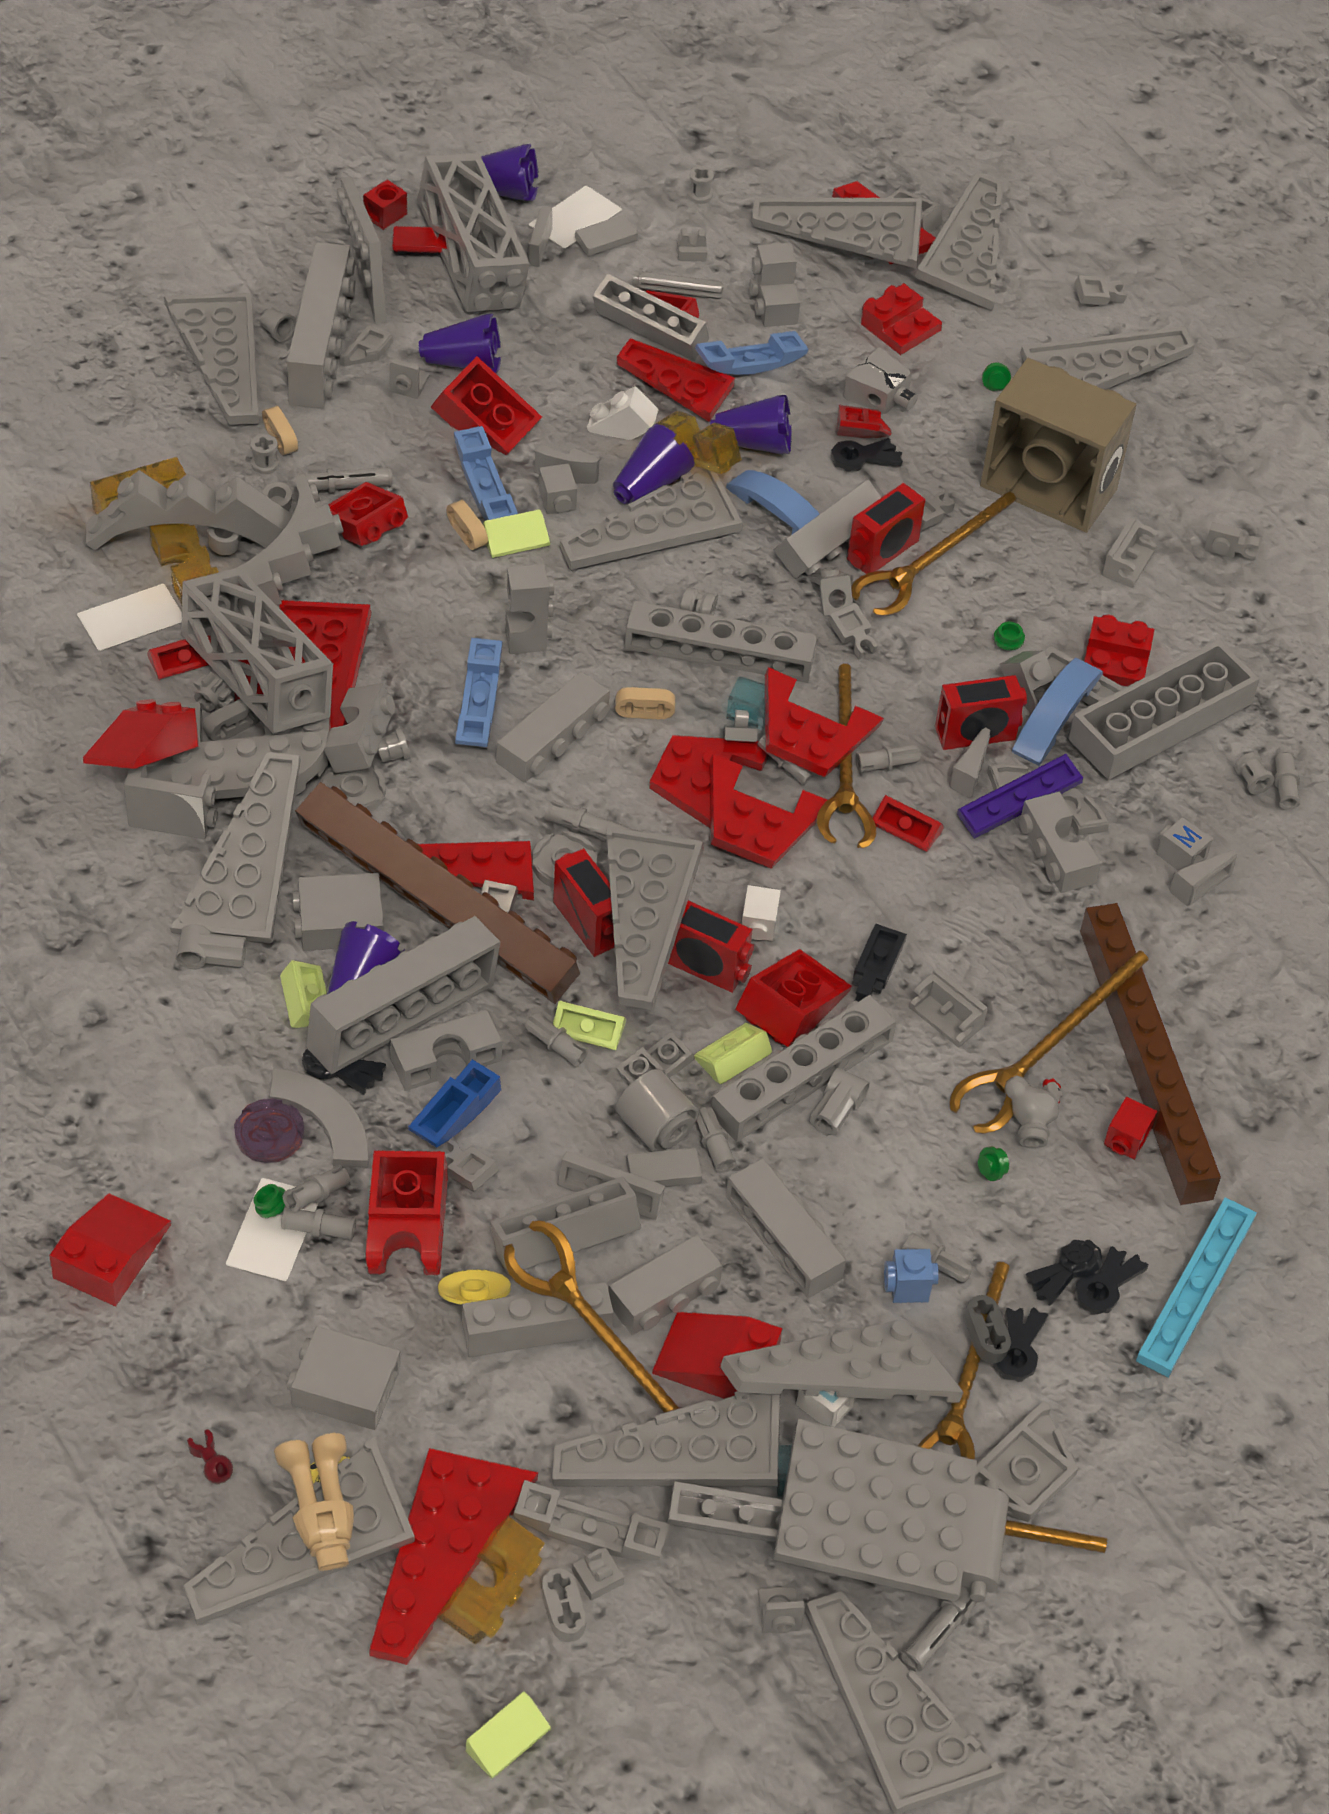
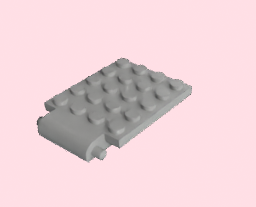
M798 1419L794 1430L773 1560L954 1602L960 1597L961 1586L971 1588V1600L983 1602L986 1592H995L999 1585L1009 1497L1005 1492L999 1490V1483L995 1480H986L984 1486L974 1484L977 1460Z

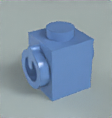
M930 1249L894 1250L892 1261H885L884 1287L886 1292H892L893 1303L929 1302L932 1286L937 1285L939 1280L938 1264L932 1263Z

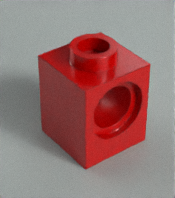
M388 179L363 195V203L372 223L382 230L407 215V192Z
M1126 1096L1108 1127L1104 1145L1111 1148L1117 1154L1125 1155L1135 1160L1152 1131L1158 1111Z

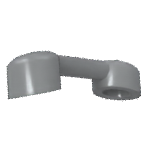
M273 482L265 486L262 494L289 511L292 504L291 488L283 482ZM210 526L208 529V545L213 552L219 555L234 554L238 550L239 540L244 537L220 528Z

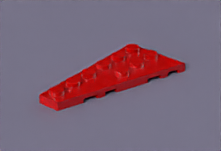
M281 600L282 604H279L280 610L333 663L330 724L331 728L347 725L340 707L348 689L355 688L372 614L370 604ZM289 647L290 652L295 660L296 647Z
M429 1448L408 1518L415 1536V1542L399 1548L370 1646L371 1657L408 1665L432 1631L435 1621L445 1607L448 1608L455 1598V1593L464 1580L467 1581L499 1536V1531L510 1515L513 1516L524 1480L536 1483L538 1472Z

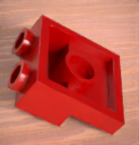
M905 283L898 287L890 285L884 291L883 296L878 299L874 297L867 299L862 307L861 325L900 355L940 332L943 322L923 307L924 298Z
M368 482L361 484L329 504L332 516L339 515L344 531L342 532L343 538L360 546L379 540L384 532L402 526L408 518L402 496Z
M1112 615L1094 616L1084 662L1102 670L1103 676L1121 686L1128 687L1145 678L1155 629L1149 628L1142 621H1134L1130 624L1120 622Z

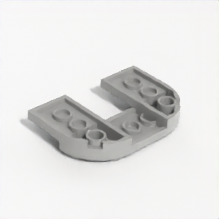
M200 701L181 703V707L195 708L198 747L147 764L146 770L147 778L192 786H199L203 773L211 775V786L216 787L215 799L243 797L246 795L249 784L267 752L300 755L301 759L296 794L306 789L305 784L315 775L320 777L327 767L329 760L323 747L327 743L328 734L331 730L330 718L272 733L265 725V736L202 742V707Z

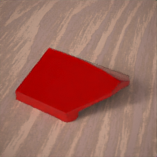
M839 405L836 435L857 438L891 436V429L881 418L879 410Z

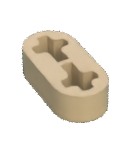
M274 406L263 410L262 418L269 435L276 438L277 449L281 455L296 452L298 450V442L295 432L280 407Z
M464 500L447 506L446 511L450 524L470 550H475L488 544V536L483 524Z
M626 687L616 693L615 710L620 716L626 718L667 719L675 713L676 699L675 695L666 689Z

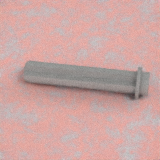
M640 268V271H634L632 286L638 289L717 299L721 298L723 293V283L721 281L643 272L642 268Z

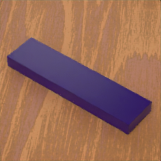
M1064 754L959 808L957 815L975 839L1022 815L1025 800L1059 791L1062 794L1082 784L1083 776L1068 755Z

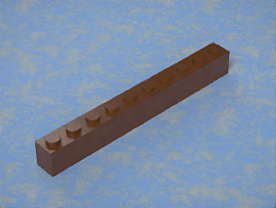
M320 782L295 810L301 825L369 873H379L380 881L448 929H451L458 922H464L476 916L501 941L497 964L552 1003L556 1004L580 975L576 962L577 957L565 947L558 949L550 943L551 939L541 930L535 928L532 931L524 925L525 921L512 910H509L507 913L498 907V901L490 894L484 892L481 895L475 891L473 884L463 875L458 874L454 876L447 871L448 867L435 856L430 859L424 855L422 848L416 842L409 838L404 841L397 836V831L385 821L377 822L372 818L373 815L366 807L359 803L354 806L347 801V796L335 786L329 788Z
M1118 903L1086 907L1080 933L1098 983L1102 986L1107 979H1110L1120 967L1125 965L1136 954ZM1141 967L1129 979H1126L1116 991L1112 992L1105 999L1141 1100L1144 1105L1158 1111L1152 1130L1180 1205L1214 1200L1221 1176Z

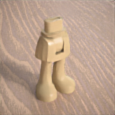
M341 1433L324 1434L312 1442L313 1458L317 1466L324 1501L317 1502L307 1443L302 1440H291L278 1445L274 1450L278 1465L290 1473L294 1482L299 1511L293 1516V1520L304 1544L310 1549V1555L316 1557L319 1571L342 1568L349 1564L347 1550L350 1549L349 1541L352 1537L354 1513L353 1505L343 1500L339 1484L338 1462L345 1454L347 1448L345 1436Z

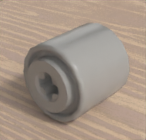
M660 1069L650 1070L633 1081L622 1093L615 1107L616 1113L652 1151L666 1150L682 1141L693 1128L699 1115L696 1105Z

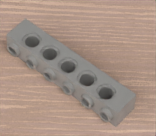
M634 601L626 626L625 649L765 675L767 668L770 667L797 679V681L808 683L815 656L817 635Z
M868 995L859 1002L853 1001L836 1017L825 1019L817 1029L809 1034L800 1035L792 1045L783 1051H775L758 1067L747 1069L739 1079L730 1085L725 1084L719 1087L713 1094L711 1106L719 1124L736 1142H739L828 1084L833 1072L838 1067L847 1071L892 1042L896 1020L871 995Z

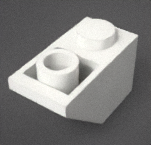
M634 386L625 392H618L612 399L604 403L596 404L590 411V419L586 429L590 433L633 440L644 434L648 428L654 425L659 409Z

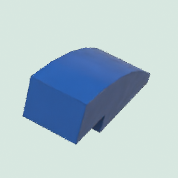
M472 1059L456 1079L450 1077L408 1126V1130L434 1147H439L462 1131L501 1091L500 1076Z

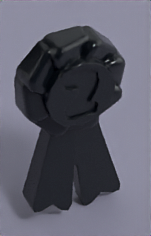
M890 438L865 446L853 440L840 441L831 450V458L834 465L844 469L846 472L861 470L866 462L899 467L903 463L901 459L902 452H896V446L891 443Z
M308 1049L304 1051L302 1057V1064L309 1075L319 1079H329L337 1076L363 1095H365L368 1088L374 1086L375 1080H383V1072L386 1070L385 1063L359 1059L330 1074Z
M1074 1239L1070 1244L1060 1249L1058 1263L1028 1272L1026 1274L1027 1282L1032 1284L1034 1292L1038 1291L1036 1293L1037 1300H1046L1047 1304L1051 1306L1073 1278L1088 1277L1098 1271L1102 1266L1101 1249L1091 1240L1082 1241Z
M1111 1246L1101 1272L1094 1273L1088 1277H1082L1077 1282L1075 1296L1079 1307L1090 1311L1093 1315L1111 1312L1120 1298L1118 1287L1147 1271L1149 1264L1142 1262L1139 1255L1136 1254L1122 1265L1127 1252L1117 1251L1115 1247Z
M1035 1307L1031 1309L1025 1324H1023V1308H1019L1016 1311L1010 1308L1006 1309L1004 1317L1011 1338V1346L1006 1357L1001 1362L993 1363V1367L1001 1374L1003 1379L1022 1382L1035 1373L1038 1355L1031 1344L1048 1319V1313H1039Z

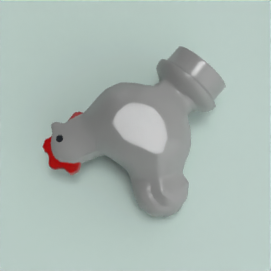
M1017 1075L1006 1081L1005 1091L1007 1096L1012 1099V1111L1022 1125L1018 1129V1135L1020 1137V1144L1024 1147L1041 1148L1048 1143L1050 1131L1046 1125L1058 1118V1104L1060 1103V1097L1063 1096L1061 1085L1053 1078L1045 1079L1042 1083V1089L1031 1086L1023 1077Z

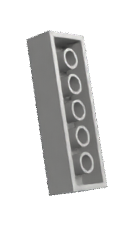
M315 242L287 359L289 405L324 409L326 398L332 397L333 379L331 377H336L338 369V359L335 358L336 356L341 357L342 339H340V336L345 337L347 319L344 318L350 317L351 299L349 297H354L356 281L351 280V276L354 275L355 258H350V245Z
M1218 639L1074 714L1069 740L1110 780L1253 704L1260 679Z
M474 916L464 922L456 923L451 929L438 936L428 938L423 944L410 951H403L395 959L383 965L375 966L367 974L355 980L347 981L335 991L317 997L310 1006L306 1048L330 1074H333L390 1043V1039L396 1038L403 1033H408L494 985L501 941Z

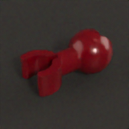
M206 1429L204 1431L206 1448L195 1444L192 1438H188L187 1442L190 1453L194 1457L202 1458L205 1462L203 1472L208 1481L213 1484H220L231 1478L233 1464L225 1455L216 1453L214 1450V1437L210 1430Z

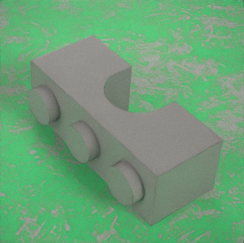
M545 564L507 567L506 589L510 610H506L505 633L509 654L547 651V638H552V623L548 617H553L552 598H549V595H554L553 577L547 576Z
M383 683L348 689L340 707L347 725L331 728L327 743L323 747L334 773L370 768L390 718L395 711L394 700L391 695H388Z
M1059 791L1025 800L1022 815L1019 816V824L1022 832L1028 834L1035 855L1041 858L1046 866L1049 880L1055 882L1060 893L1096 884L1101 862L1087 839L1079 842H1068L1061 839V837L1069 835L1073 814Z
M488 1010L468 1013L462 1018L445 1023H436L429 1028L413 1033H403L396 1038L390 1039V1059L404 1090L407 1091L436 1082L437 1058L445 1054H454L461 1057L466 1065L472 1059L483 1066L502 1061V1040Z

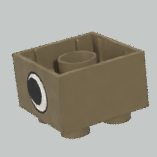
M1028 357L995 401L980 486L1001 496L1011 491L1016 496L1015 502L1087 533L1118 489L1137 404L1123 398L1116 391L1101 389L1069 375L1059 367L1047 366Z

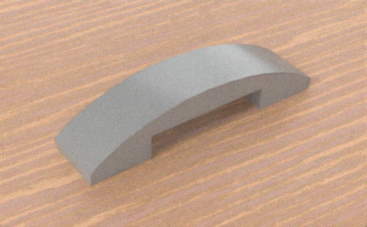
M524 1480L513 1515L518 1520L546 1535L584 1549L595 1551L606 1547L611 1556L659 1561L669 1528L668 1523L633 1513L631 1520L561 1499L559 1498L561 1491Z

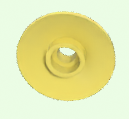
M488 1270L455 1272L445 1276L438 1284V1292L442 1298L461 1305L503 1298L511 1290V1283L507 1277Z

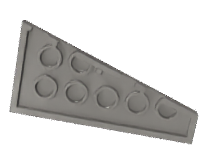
M755 198L752 221L754 227L917 269L923 204L922 198Z
M267 752L249 784L245 797L241 804L237 805L233 813L234 817L227 829H224L201 871V877L193 891L188 894L184 902L185 906L179 917L175 918L171 925V933L181 934L182 928L186 925L197 924L207 928L211 934L245 937L246 941L272 943L301 763L300 755Z

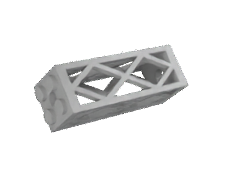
M466 153L425 156L417 201L428 226L432 227L436 237L438 238L439 234L445 236L447 249L442 248L440 254L465 311L520 308L530 263L480 154ZM485 200H487L489 214L484 212L483 205ZM436 207H440L439 216L437 215ZM461 219L468 223L466 229L464 228ZM479 235H481L484 244L477 240ZM456 248L461 251L462 259L460 264L458 263ZM507 248L509 249L510 257H505Z
M240 568L183 581L181 635L272 733L330 718L333 663ZM248 605H255L254 617ZM261 614L263 615L265 622L261 621ZM261 633L270 635L273 638L263 639ZM208 635H211V644L207 637ZM218 641L223 651H217ZM231 642L235 643L241 651H234ZM270 647H277L281 656L277 655ZM289 647H296L295 660L290 652ZM239 660H248L250 665L240 662ZM246 675L251 676L250 684L246 678ZM258 683L262 689L263 694H257Z

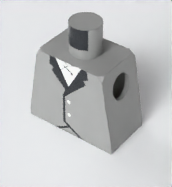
M880 347L846 375L843 393L844 398L869 409L879 410L881 414L888 413L897 404L910 410L915 405L918 395L909 390L911 372Z

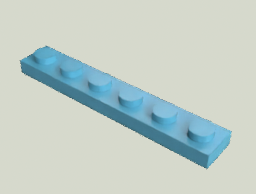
M1226 1197L1224 1198L1139 1351L1136 1362L1169 1378L1253 1224L1257 1212Z

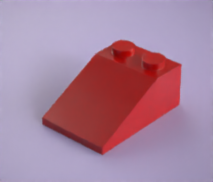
M478 356L442 391L430 406L451 427L458 431L483 426L491 448L505 455L542 418L535 409Z
M153 699L139 700L136 702L135 707L125 709L120 713L83 756V763L136 769L198 747L195 708L181 707L180 702H167L158 705L156 700Z
M798 949L752 976L735 1010L745 1016L748 1022L759 1026L769 1033L776 1042L789 1047L800 1035L809 1034L850 992L852 985L801 949Z
M108 1193L67 1229L50 1253L53 1279L116 1307L171 1226V1221Z
M678 1312L657 1358L652 1374L722 1399L733 1397L737 1390L720 1368L723 1357L780 1345L783 1328L748 1316Z

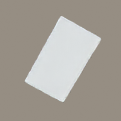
M584 186L552 208L553 229L549 239L561 247L567 248L577 241L575 239V230L606 221L620 212L622 208L590 187ZM537 219L529 223V225L534 228Z
M160 584L77 613L98 651L182 622V612L165 584Z
M262 1178L255 1194L259 1189L268 1184H275L277 1187L284 1188L285 1191L293 1189L295 1186ZM253 1197L226 1265L287 1281L307 1232L281 1229L283 1212L275 1217H260L255 1210ZM312 1202L300 1210L315 1212L318 1203Z

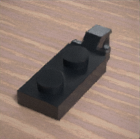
M879 924L874 925L854 970L852 985L858 986L855 993V1001L859 1002L868 995L872 996L873 992L881 994L882 990L885 989L906 942L907 934Z

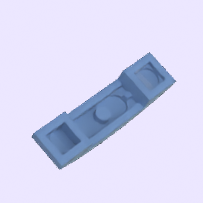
M796 331L771 334L768 343L726 348L722 341L699 343L695 347L709 368L733 375H747L770 371L803 357L809 350Z
M483 426L455 431L454 439L460 462L472 496L484 520L487 521L518 514L511 495L506 494L491 457L492 448Z
M746 470L726 484V489L745 503L749 504L755 500L792 527V534L820 515L806 499L791 487L759 471Z
M471 638L466 682L455 744L488 746L495 709L503 641Z
M1074 658L1055 678L1038 702L1016 740L1012 753L1040 766L1055 745L1057 734L1084 696L1088 697L1103 675V671L1078 658Z

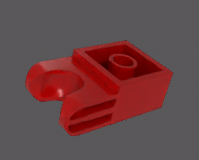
M374 1150L366 1243V1264L369 1274L385 1273L389 1257L400 1248H412L420 1253L425 1275L440 1274L448 1168L444 1151Z

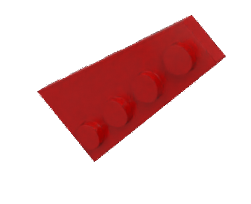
M530 841L418 844L422 848L424 855L430 859L433 856L437 857L448 867V872L454 876L458 874L463 875L474 887L482 888L485 880L517 886L518 894H522V899L534 901Z

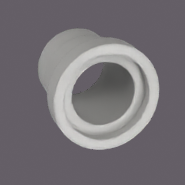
M274 308L267 309L261 317L262 327L267 329L272 337L279 342H286L292 338L297 322L296 318L289 313H282Z
M401 727L395 729V733L382 737L378 747L382 763L404 757V760L411 758Z

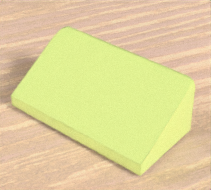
M533 510L483 522L488 536V544L486 546L492 558L550 546L541 510Z
M291 960L280 975L289 1021L293 1028L309 1026L311 1003L317 997L327 994L323 973L319 965Z
M559 1001L553 1025L558 1029L564 1027L567 1030L566 1033L574 1040L617 1050L626 1018Z
M744 1023L697 1052L694 1058L717 1083L723 1084L770 1055L772 1048L766 1031Z
M524 1691L467 1739L466 1752L493 1779L550 1731L551 1726L531 1697Z

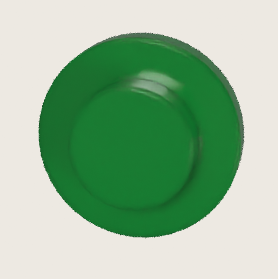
M998 362L989 364L982 373L983 385L991 391L1003 390L1011 380V373L1008 367Z
M1004 622L994 632V642L1002 649L1016 650L1024 644L1025 634L1023 629L1015 622Z
M989 1146L981 1150L978 1159V1168L981 1174L989 1181H997L1008 1173L1009 1159L1003 1149Z
M268 1184L257 1191L253 1201L255 1210L260 1217H275L284 1211L286 1207L283 1201L285 1189L277 1187L275 1184Z

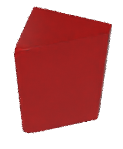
M395 226L393 228L394 251L441 253L442 248L447 249L445 236L439 234L437 238L432 227Z
M208 635L207 637L211 644V635ZM186 639L149 649L147 653L159 680L209 666Z
M887 795L884 796L873 816L876 827L925 852L930 849L944 829L941 822Z

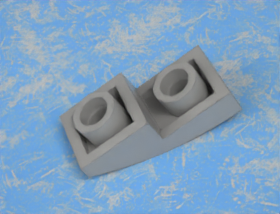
M541 444L535 451V473L539 474L540 467L569 463L575 483L596 484L599 478L600 459L576 448H573L567 455Z
M671 1031L647 1051L644 1047H641L616 1069L631 1084L642 1074L654 1069H660L668 1077H671L695 1058L693 1053Z

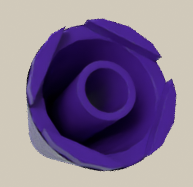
M523 144L481 156L499 196L523 201H533L536 198L538 187H533L534 178H538V162L535 149H530L531 144Z
M489 313L426 333L423 336V340H419L420 357L425 358L429 364L465 369L478 356L496 373L500 370L501 357H495L497 348H501L497 320L492 318L493 313Z
M777 395L716 413L715 420H710L711 437H716L719 444L783 455L789 454L792 443V427L789 424L788 415H791L788 396Z
M654 424L647 429L613 483V493L621 503L630 504L664 485H669L690 472L694 467V458L684 442L679 445L673 439L676 434L672 430L660 424Z
M351 921L346 923L341 932L327 994L342 987L347 981L355 980L367 974L375 966L383 965L395 959L405 949L400 952L398 950L400 943L394 937L375 926L367 924L365 929L355 927L358 922Z

